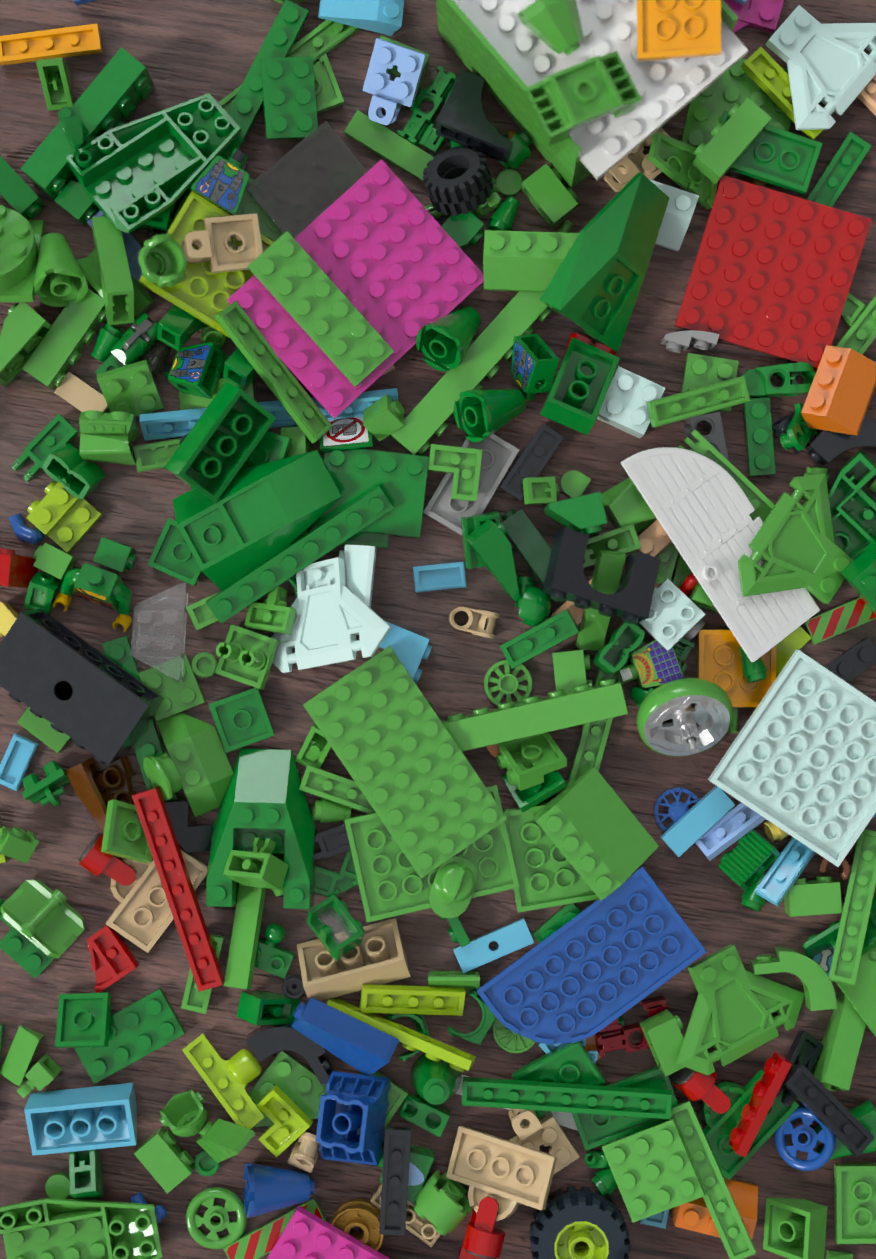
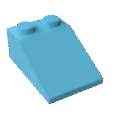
M320 0L318 18L392 36L402 26L404 0Z

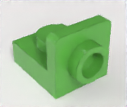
M555 477L523 479L525 505H547L557 502L559 488Z

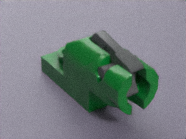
M143 312L110 350L112 354L94 373L100 374L144 360L150 354L148 352L150 347L158 340V324H153L150 317Z

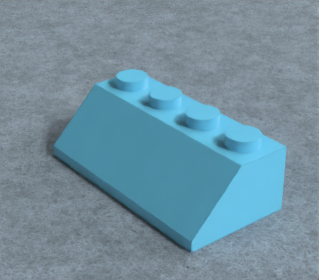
M133 1083L30 1093L24 1111L32 1156L134 1146L137 1144V1103Z

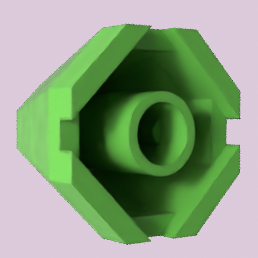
M537 0L517 13L522 24L558 55L565 52L566 56L581 47L578 42L584 37L576 0Z

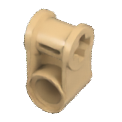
M457 607L450 612L449 623L457 630L494 639V626L500 614L480 609ZM458 611H463L467 614L468 620L465 625L459 626L455 623L454 615Z
M304 1132L298 1141L295 1142L287 1164L311 1173L320 1153V1143L315 1142L316 1135Z

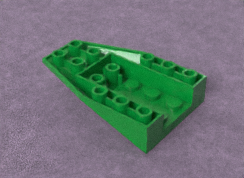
M638 172L581 230L541 296L540 301L572 320L584 329L586 335L597 343L607 346L618 353L646 275L669 197L643 173Z

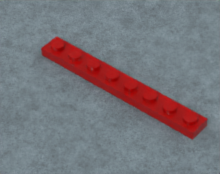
M158 786L132 795L198 992L222 986L225 980L160 788Z

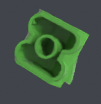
M96 410L81 412L79 418L81 433L79 453L83 460L136 465L132 442L139 437V425L134 414L121 411L104 413Z
M630 477L601 494L604 509L616 529L633 524L637 533L657 520Z

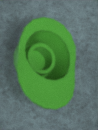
M455 856L440 865L429 893L430 907L437 915L443 918H454L461 915L467 909L478 878L476 868L471 861L464 857Z

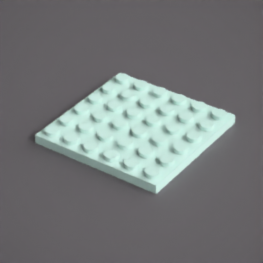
M796 649L708 780L839 867L876 813V702Z

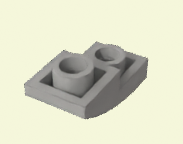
M695 330L678 331L666 334L662 338L661 344L666 345L667 350L680 353L681 350L686 351L690 342L694 343L693 347L697 349L708 350V348L713 349L717 344L719 334Z

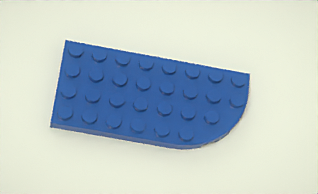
M641 866L602 901L597 899L478 988L477 993L496 1018L514 1033L542 1044L575 1043L591 1037L604 1029L707 951L651 876Z

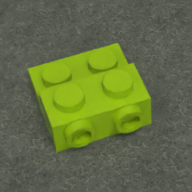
M54 480L44 490L47 495L41 502L35 500L29 506L27 511L30 514L26 518L64 551L70 553L103 514L85 498L81 500L74 497L65 489L62 483Z

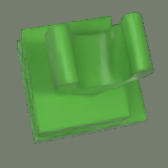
M46 1053L26 1073L25 1077L28 1080L17 1090L18 1094L24 1099L35 1087L41 1091L63 1069Z

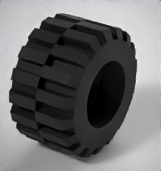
M463 146L462 148L453 147V149H447L442 151L443 153L437 154L433 157L432 161L427 163V168L423 171V182L433 207L444 215L452 214V216H458L462 213L463 215L468 214L471 210L475 211L479 208L478 206L484 205L487 202L486 198H489L492 194L493 181L486 159L482 152H478L476 148L469 149V146Z

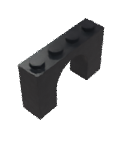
M566 527L555 533L542 593L549 594L550 598L556 601L563 602L568 600L574 602V606L581 609L593 608L599 610L598 613L603 616L613 617L615 615L621 617L623 622L629 624H637L648 618L660 558L639 551L626 556L619 588L614 594H605L594 589L584 575L583 561L589 535Z

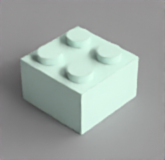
M618 366L614 372L597 419L637 438H641L644 436L650 423L646 402L661 398L665 387Z

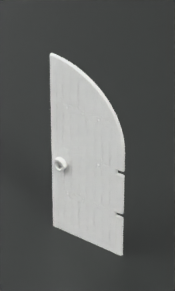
M674 447L648 449L636 453L621 462V465L751 662H755L820 611L806 588L742 597L738 560L742 554H745L747 557L751 556L753 551L748 545L764 522L760 516L754 520L751 519L749 514L755 511L751 502L734 478L716 462L694 451ZM761 559L758 565L761 567L764 561Z

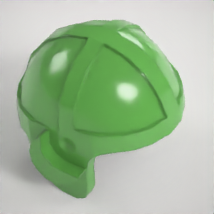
M192 1089L173 1095L164 1109L160 1110L162 1117L159 1119L163 1126H169L176 1136L190 1137L196 1135L203 1128L207 1120V1111L202 1104L205 1100L199 1091L195 1093Z

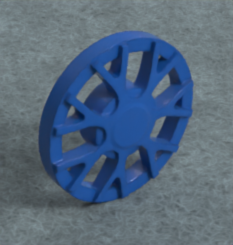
M677 787L664 791L654 805V817L658 826L666 832L689 811L687 807L689 804L699 801L698 797L693 792L684 788ZM681 792L689 795L685 803L679 801ZM670 793L673 794L676 800L671 804L665 798ZM659 805L668 806V814L658 813ZM667 817L673 820L668 828L661 823Z

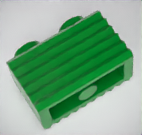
M752 829L750 833L748 832L739 839L738 845L733 851H728L724 854L718 867L746 892L781 854L757 831Z

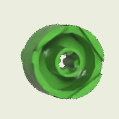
M437 1170L416 1195L415 1202L417 1205L414 1207V1210L421 1218H427L439 1234L446 1236L447 1233L453 1232L473 1208L470 1207L469 1201L465 1196L467 1193L465 1187L460 1182L446 1178V1172L443 1175H439L440 1170Z

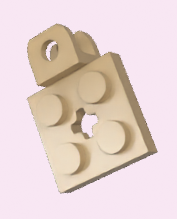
M662 127L604 175V180L615 192H619L638 172L643 173L649 180H655L663 173L648 160L649 153L646 155L642 153L644 150L643 146H651L652 137L655 133L660 132L669 136Z
M257 213L205 218L203 220L205 230L190 232L182 240V249L186 261L189 263L209 262L210 260L211 273L249 270L247 268L248 265L263 253ZM231 237H235L236 241L241 242V246H238L237 250H233L232 247L228 246L227 242L231 241ZM192 245H196L199 250H195Z
M509 1110V1118L517 1134L509 1141L540 1151V1145L543 1144L545 1147L550 1145L551 1148H549L547 1154L557 1156L554 1174L580 1158L577 1150L552 1113L540 1120L534 1110Z

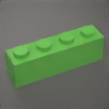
M88 289L87 294L82 300L76 302V299L69 301L68 306L64 307L22 369L52 390L56 386L59 387L67 376L65 373L69 367L76 365L82 354L80 351L85 344L89 345L93 341L98 325L100 323L103 324L107 320L104 299Z

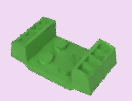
M618 51L604 56H596L549 75L544 80L525 89V99L549 145L566 140L572 129L610 113H613L615 119L633 111L642 100Z

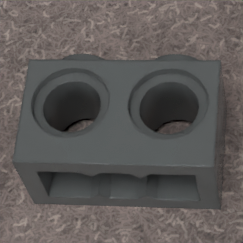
M720 412L698 415L685 420L686 424L683 425L685 439L688 437L696 443L698 440L692 436L691 432L694 429L697 431L696 426L698 423H704L708 427V434L703 437L729 461Z

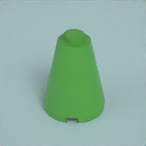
M59 233L44 235L39 243L34 281L35 294L39 296L42 303L53 307L68 306V302L76 299V302L82 300L88 291L87 280L65 237Z

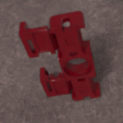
M663 995L641 1000L644 1010L648 1012V1018L666 1009L668 1010L667 1001ZM617 1018L595 1034L597 1051L602 1058H605L604 1053L624 1049L629 1053L650 1048L640 1023L622 1027V1024H618ZM633 1032H642V1038L639 1042H630V1035Z

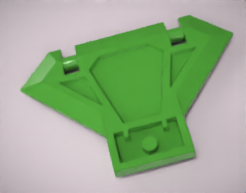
M826 473L794 477L789 484L794 490L791 496L787 493L782 494L748 545L753 551L751 556L747 557L745 554H742L738 560L742 597L806 588L823 604L830 603L845 579L840 572L852 563L853 560L835 545ZM801 498L804 499V502L802 503V505L799 503V501L801 500ZM762 559L764 562L760 567L758 563Z
M731 944L688 966L687 968L697 989L698 997L676 1064L705 1075H710L715 1072L713 1063L720 1060L722 1066H726L778 1037L777 1028L783 1025L786 1031L794 1028L805 993L745 970L735 945ZM776 1011L778 1015L773 1018L771 1013ZM713 1046L714 1051L708 1053L707 1049Z

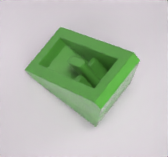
M63 57L36 60L48 111L60 110L65 106L72 107L74 101L71 71Z

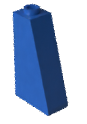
M312 997L306 1003H300L292 1015L295 1017L291 1025L292 1028L364 1075L370 1076L390 1061L399 1042L397 1038Z

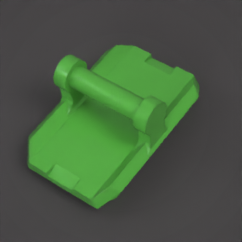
M25 880L0 908L2 916L7 922L47 956L60 958L85 931L83 917L65 902L67 900L66 896L57 889L53 892L40 880Z

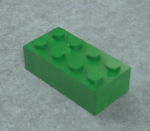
M225 382L164 468L198 494L216 503L276 418L241 388Z

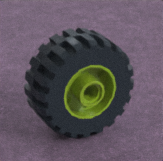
M575 1186L567 1187L568 1192L566 1193L558 1190L553 1193L554 1198L552 1200L547 1198L545 1210L536 1209L533 1215L534 1222L530 1224L529 1238L533 1259H629L627 1253L631 1251V1243L624 1217L621 1211L617 1209L616 1203L611 1198L606 1199L605 1196L603 1197L598 1190L592 1193L590 1187L582 1186V1191H576Z

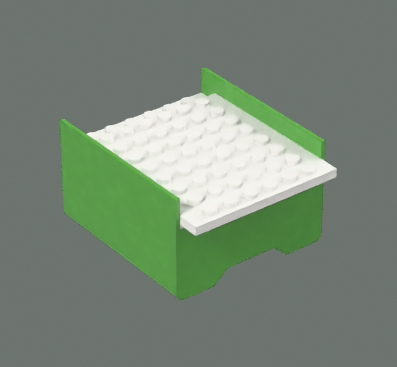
M436 0L438 34L471 72H475L485 79L484 88L521 131L524 132L551 166L559 172L571 189L579 185L590 174L599 180L741 60L748 52V49L733 33L738 17L723 0H721L722 55L638 61L637 0H576L584 38L578 42L581 47L566 56L565 52L559 55L523 25L517 13L537 0ZM618 51L628 74H630V78L642 98L641 102L633 111L615 119L613 113H610L572 129L566 140L549 145L525 99V89L544 80L549 75L596 56H604Z

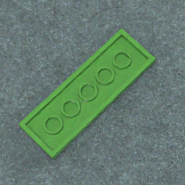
M288 231L248 265L247 268L354 387L394 352Z

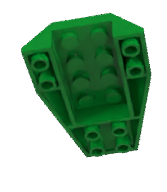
M208 93L110 129L66 157V160L86 194L116 229L131 233L173 205L203 173L213 159L220 155L241 132V127Z
M315 450L240 469L216 503L211 502L191 489L173 499L177 526L201 571L220 590H223L292 544L342 497V494L319 451Z

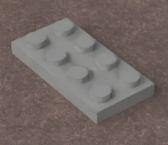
M494 434L480 442H471L466 438L462 445L463 448L483 450L477 502L451 499L454 474L446 473L423 511L425 515L461 536V517H471L472 515L483 513L519 452L518 448Z

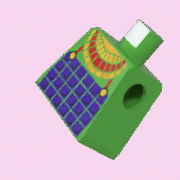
M656 639L630 652L628 657L631 664L618 670L622 683L636 679L640 688L659 686L670 681L683 679L673 647L667 651Z

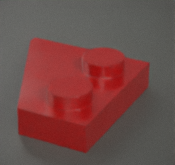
M108 925L87 938L88 951L91 953V969L95 972L97 984L95 985L96 993H100L139 966L118 933Z

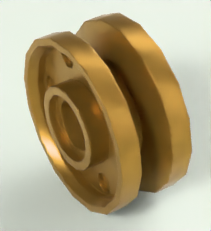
M362 1198L349 1199L340 1204L334 1212L331 1225L361 1241L362 1244H366L378 1251L384 1235L379 1234L380 1209L369 1200ZM358 1226L362 1228L363 1231L356 1232L352 1229V1227Z

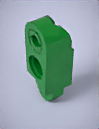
M798 362L758 367L747 370L742 376L746 378L750 397H792L806 395L809 392L815 377V371L809 363ZM772 375L780 378V387H775L771 384L770 377ZM797 376H801L803 378V384H798L796 382Z

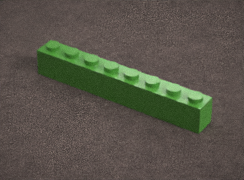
M519 291L468 348L461 364L455 369H449L404 419V426L391 434V437L409 454L417 455L419 453L423 456L431 447L429 441L435 434L440 437L449 425L446 422L452 415L454 416V404L460 398L458 395L467 390H482L483 386L480 384L486 377L491 380L500 370L498 364L503 358L509 360L512 357L514 336L532 334L535 330L532 326L537 320L543 322L552 310L540 301L543 292Z
M608 678L599 681L600 685L590 687L589 684L575 686L574 692L564 694V690L561 689L549 692V697L539 699L538 695L526 697L523 699L524 703L516 705L513 704V701L498 704V709L490 711L488 707H482L473 710V714L463 716V713L452 714L448 716V720L442 721L460 750L466 751L628 714V708L621 680L615 682V678Z

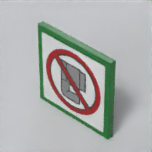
M363 417L328 420L333 427L320 438L321 452L373 446L372 433L363 426Z

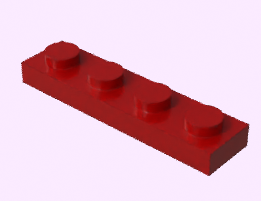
M774 1051L772 1057L767 1060L760 1081L754 1085L753 1095L749 1103L742 1109L741 1119L737 1127L731 1131L729 1145L740 1156L746 1157L792 1065L784 1055Z

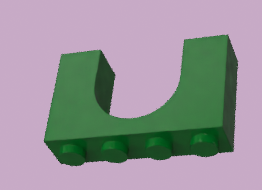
M173 305L158 322L157 339L179 352L192 335L207 326V324L178 306ZM238 347L224 364L223 379L241 388L243 391L248 388L258 375Z

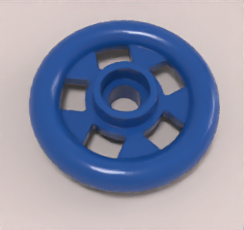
M801 1106L775 1131V1144L778 1153L788 1165L801 1171H813L821 1168L830 1160L835 1150L836 1137L805 1106ZM801 1117L804 1125L794 1128L792 1121ZM814 1121H817L822 1127L818 1134L810 1127ZM803 1133L808 1137L806 1143H802L800 1139ZM786 1134H792L793 1146L786 1145ZM818 1140L825 1144L821 1154L814 1151ZM798 1150L808 1152L807 1160L797 1158Z

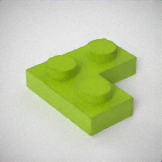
M277 1085L260 1099L256 1105L273 1122L260 1135L258 1140L276 1157L313 1123Z

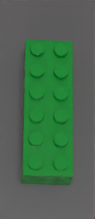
M121 47L71 107L90 133L88 137L83 139L82 144L73 147L67 140L59 122L21 167V170L53 200H55L70 180L75 181L77 178L66 157L108 130L113 129L119 121L124 122L125 119H130L135 114L136 106L139 102L150 96L154 83L146 67Z

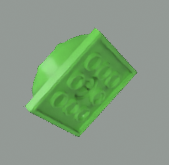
M0 205V302H34V281L40 239L44 236L45 223L44 220H27L20 213L3 205Z

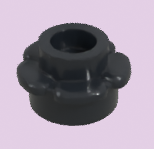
M290 974L283 980L282 992L289 998L299 999L302 994L306 993L303 987L302 975ZM296 984L297 988L294 989L292 985Z

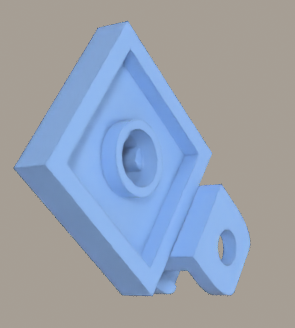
M376 38L362 90L373 94L368 111L370 120L383 125H389L397 120L402 105L413 107L427 54ZM396 65L398 66L397 71L401 73V76L392 80L388 71ZM382 108L386 110V115L383 114Z

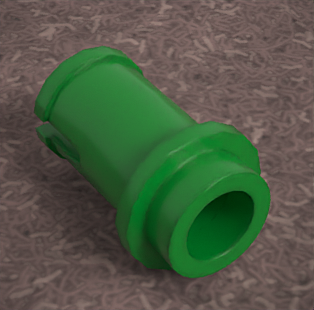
M517 576L520 599L516 602L515 607L520 608L527 587L535 585V582H532L533 577Z

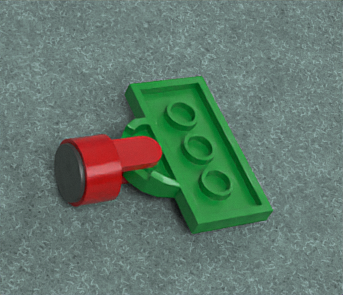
M687 1067L682 1068L674 1073L673 1085L690 1101L702 1099V1117L708 1125L703 1131L723 1176L728 1180L742 1168L800 1106L794 1101L792 1105L786 1107L781 1102L783 1090L781 1095L774 1099L746 1157L736 1154L729 1145L731 1131L737 1127L741 1119L742 1109L749 1103L753 1095L754 1085L760 1081L764 1071L760 1069L743 1088L733 1082L714 1084L717 1077L716 1071L710 1075H705Z

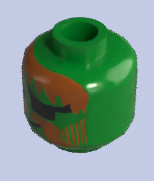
M510 130L503 136L513 142L508 163L499 162L505 169L509 167L517 169L531 156L532 152L529 145L532 142L523 131L517 134L514 130Z

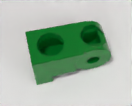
M408 1093L399 1114L415 1125L441 1137L452 1110L444 1106L433 1105L418 1095Z

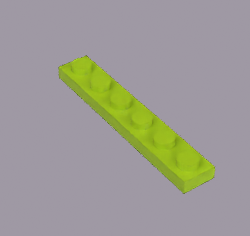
M334 997L327 1002V1005L397 1038L399 1042H402L401 1046L405 1049L423 1051L426 1053L425 1056L438 1062L440 1059L450 1063L449 1066L460 1072H464V1070L469 1071L473 1067L476 1056L375 1013H361L360 1007L340 998Z

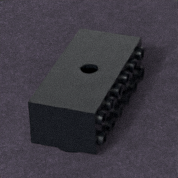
M41 608L21 612L0 643V687L7 690L13 700L20 703L23 702L30 707V712L35 716L44 717L48 720L54 730L71 737L72 742L82 749L86 748L93 753V758L102 764L110 765L128 754L165 699Z

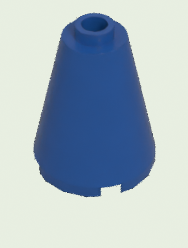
M254 1163L245 1164L244 1208L247 1218H253L309 1201L310 1195H314V1179H310L308 1173Z

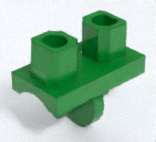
M53 760L44 765L43 769L47 777L40 781L35 773L22 779L25 791L21 793L25 800L29 799L33 804L40 801L43 806L50 802L55 807L61 804L59 796L66 793L63 787L69 784L70 780L61 765Z

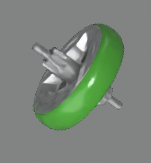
M699 678L677 679L659 686L643 700L637 713V729L643 742L650 749L660 754L674 757L695 755L712 748L725 737L733 721V707L726 692L717 684ZM691 703H696L695 708H691ZM673 719L672 723L662 724L663 721Z

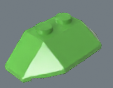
M182 712L157 721L163 741L180 775L182 788L195 817L219 808L234 773L215 726Z

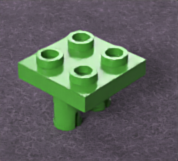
M231 624L225 643H220L216 647V654L220 659L215 673L264 690L280 640Z

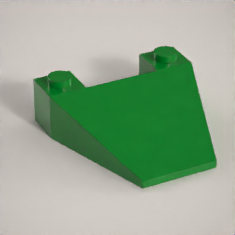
M861 449L841 466L828 492L835 545L853 561L876 542V500L863 488L876 474V463Z

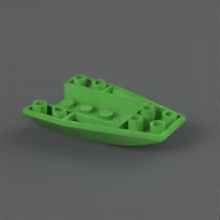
M42 1198L0 1206V1234H3L7 1259H160L163 1257L154 1204Z

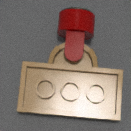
M97 833L79 857V865L96 877L101 872L111 877L110 888L120 904L108 918L106 925L148 953L174 919L154 860L152 859V862L146 864L127 858L121 860L115 855L103 853L101 849L104 833ZM180 847L195 891L207 875L208 866Z
M465 1126L458 1127L446 1178L469 1185V1205L477 1213L475 1222H469L462 1245L466 1252L485 1259L499 1258L506 1233L495 1228L497 1221L510 1217L517 1210L519 1203L539 1210H545L557 1156Z

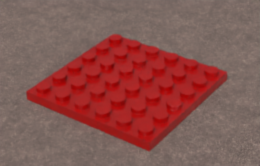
M723 175L719 182L675 327L719 334L718 340L791 362H806L813 366V368L818 369L826 345H832L872 219Z

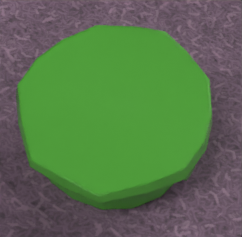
M166 751L158 756L148 755L144 757L143 769L153 788L159 786L164 802L170 800L174 793L182 789L180 775L173 761L169 758Z

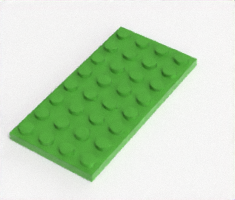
M390 646L303 704L420 878H423L507 820Z

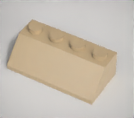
M396 918L364 926L363 942L344 954L337 962L319 939L297 944L303 987L308 999L312 997L318 1001H323L362 990V984L382 985L411 977ZM345 932L334 934L340 943L349 938Z

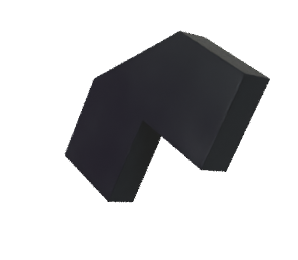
M165 801L164 803L179 846L186 852L210 851L213 825H188V801Z

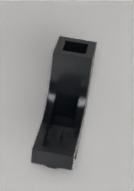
M292 1024L263 1025L248 1034L246 1041L259 1062L279 1051H293L302 1055L307 1060L321 1085L328 1082L333 1066L326 1056L322 1057L327 1050L292 1028Z

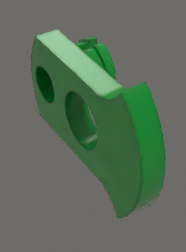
M797 403L794 404L795 415L786 430L787 433H783L780 436L781 445L785 450L795 447L798 451L804 450L811 435L818 434L817 429L808 428L801 413L804 405Z

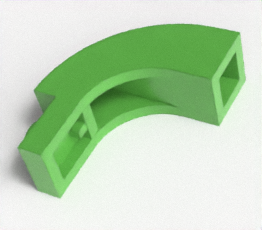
M774 947L775 958H772V955L764 954L756 956V960H749L750 970L755 975L787 972L798 976L803 984L806 1007L810 1011L837 1009L832 982L828 980L827 973L820 965L802 952L790 948Z

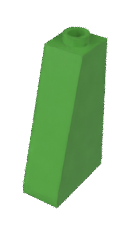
M105 215L92 217L93 239L108 325L134 323V289L122 231L117 230Z
M839 992L836 1001L837 1009H833L822 1040L823 1047L811 1073L830 1091H849L866 1023L859 1013L853 1009V1005L845 994Z

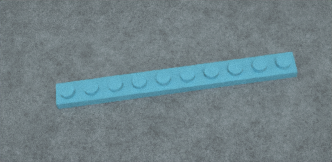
M397 388L364 391L335 419L363 417V410L386 394L394 401H398ZM311 397L328 420H335L314 397ZM279 400L257 402L276 418L270 428L298 425ZM207 408L140 414V425L144 440L185 436L191 431Z

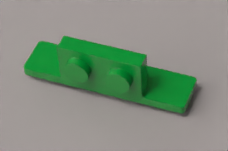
M876 896L872 901L861 955L876 947ZM840 921L831 923L825 931L812 935L806 940V943L802 946L808 957L812 958L830 946L835 950Z

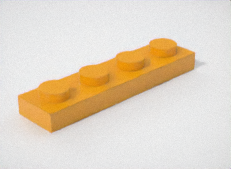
M98 24L0 36L1 66L33 62L41 59L103 53Z

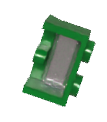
M335 894L309 909L307 924L336 962L344 954L363 942L365 933L362 924L352 918L345 902L339 901Z

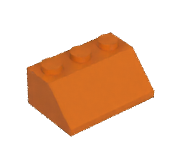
M826 345L801 412L808 428L858 436L876 387V362L853 349Z
M724 1177L752 1240L757 1223L758 1185L732 1178L728 1180ZM703 1197L672 1208L670 1216L675 1227L720 1238Z

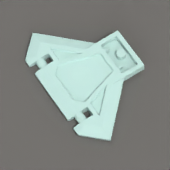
M798 5L765 44L787 63L796 130L830 129L836 122L831 116L832 113L835 112L841 116L876 74V23L821 24ZM867 49L870 54H866L863 50ZM820 101L826 105L824 108L819 105Z
M337 557L311 563L296 573L298 596L291 608L297 611L291 635L274 633L271 638L280 640L273 664L282 673L292 672V665L294 663H297L298 670L356 660V651L360 650L363 658L372 657L391 629V626L346 587L344 559Z

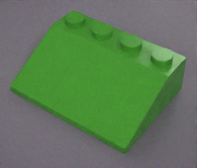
M592 767L533 814L535 821L601 901L619 888L659 847L595 767Z

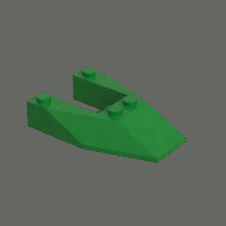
M240 749L233 768V777L213 825L206 882V906L232 907L237 904L238 883L224 876L223 872L230 851L253 852V842L256 837L263 841L266 838L273 840L276 844L272 853L285 854L284 862L289 867L284 879L283 908L310 909L314 906L316 827L305 791L299 790L302 781L292 750Z

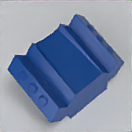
M332 1071L327 1082L326 1094L321 1095L315 1141L320 1143L319 1152L322 1159L378 1166L383 1155L381 1145L385 1138L384 1127L386 1112L389 1106L387 1095L391 1084L388 1078Z

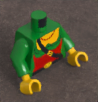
M83 563L81 569L75 568L67 571L60 592H58L53 602V608H55L57 603H61L65 606L63 612H66L72 600L70 595L116 610L119 615L112 623V627L116 630L120 624L123 626V632L125 633L132 623V618L128 615L131 610L132 592L120 576Z

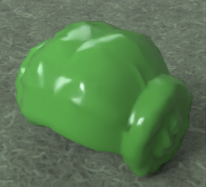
M170 233L155 235L151 239L145 240L144 247L140 250L138 257L144 278L150 282L157 283V286L160 288L175 286L185 281L186 257L181 245L174 240L173 235Z

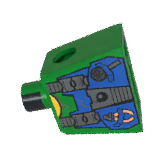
M234 148L228 161L217 155L193 183L191 191L230 215H236L250 174L242 170L248 156Z
M538 334L514 336L511 376L521 387V392L526 397V400L532 401L535 399L536 393L550 390L559 358Z
M213 342L182 347L179 352L177 351L174 362L164 365L163 373L168 378V381L180 392L212 399L227 355Z

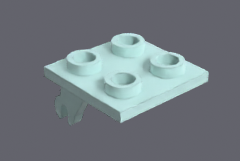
M667 579L659 588H654L649 616L638 623L669 651L705 616V613Z

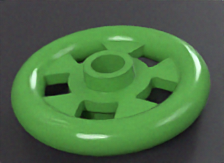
M212 1187L198 1193L191 1200L186 1211V1225L191 1237L198 1244L209 1249H223L237 1241L243 1235L247 1226V1215L245 1214L244 1203L241 1198L233 1191L222 1187ZM221 1198L226 1200L225 1206L214 1205V1199ZM201 1204L208 1208L204 1216L197 1214ZM236 1211L237 1221L230 1222L228 1212ZM218 1216L221 1221L215 1223L212 1221V1217ZM202 1224H205L210 1230L207 1235L203 1234L199 1229ZM227 1228L229 1235L220 1238L217 1232Z

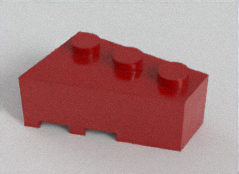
M0 549V586L28 588L31 579L38 572V568L33 566L36 560L32 557L15 555V550Z

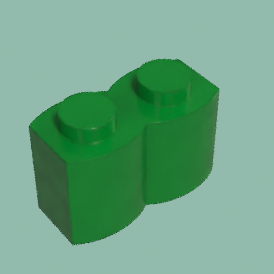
M67 443L51 452L42 465L43 470L49 477L62 483L71 495L81 500L97 490L105 478L104 472L98 465L89 460H83L79 450Z
M624 623L620 625L611 635L609 644H606L598 651L594 664L607 675L620 670L626 663L629 652L635 650L643 641L645 632L636 624Z

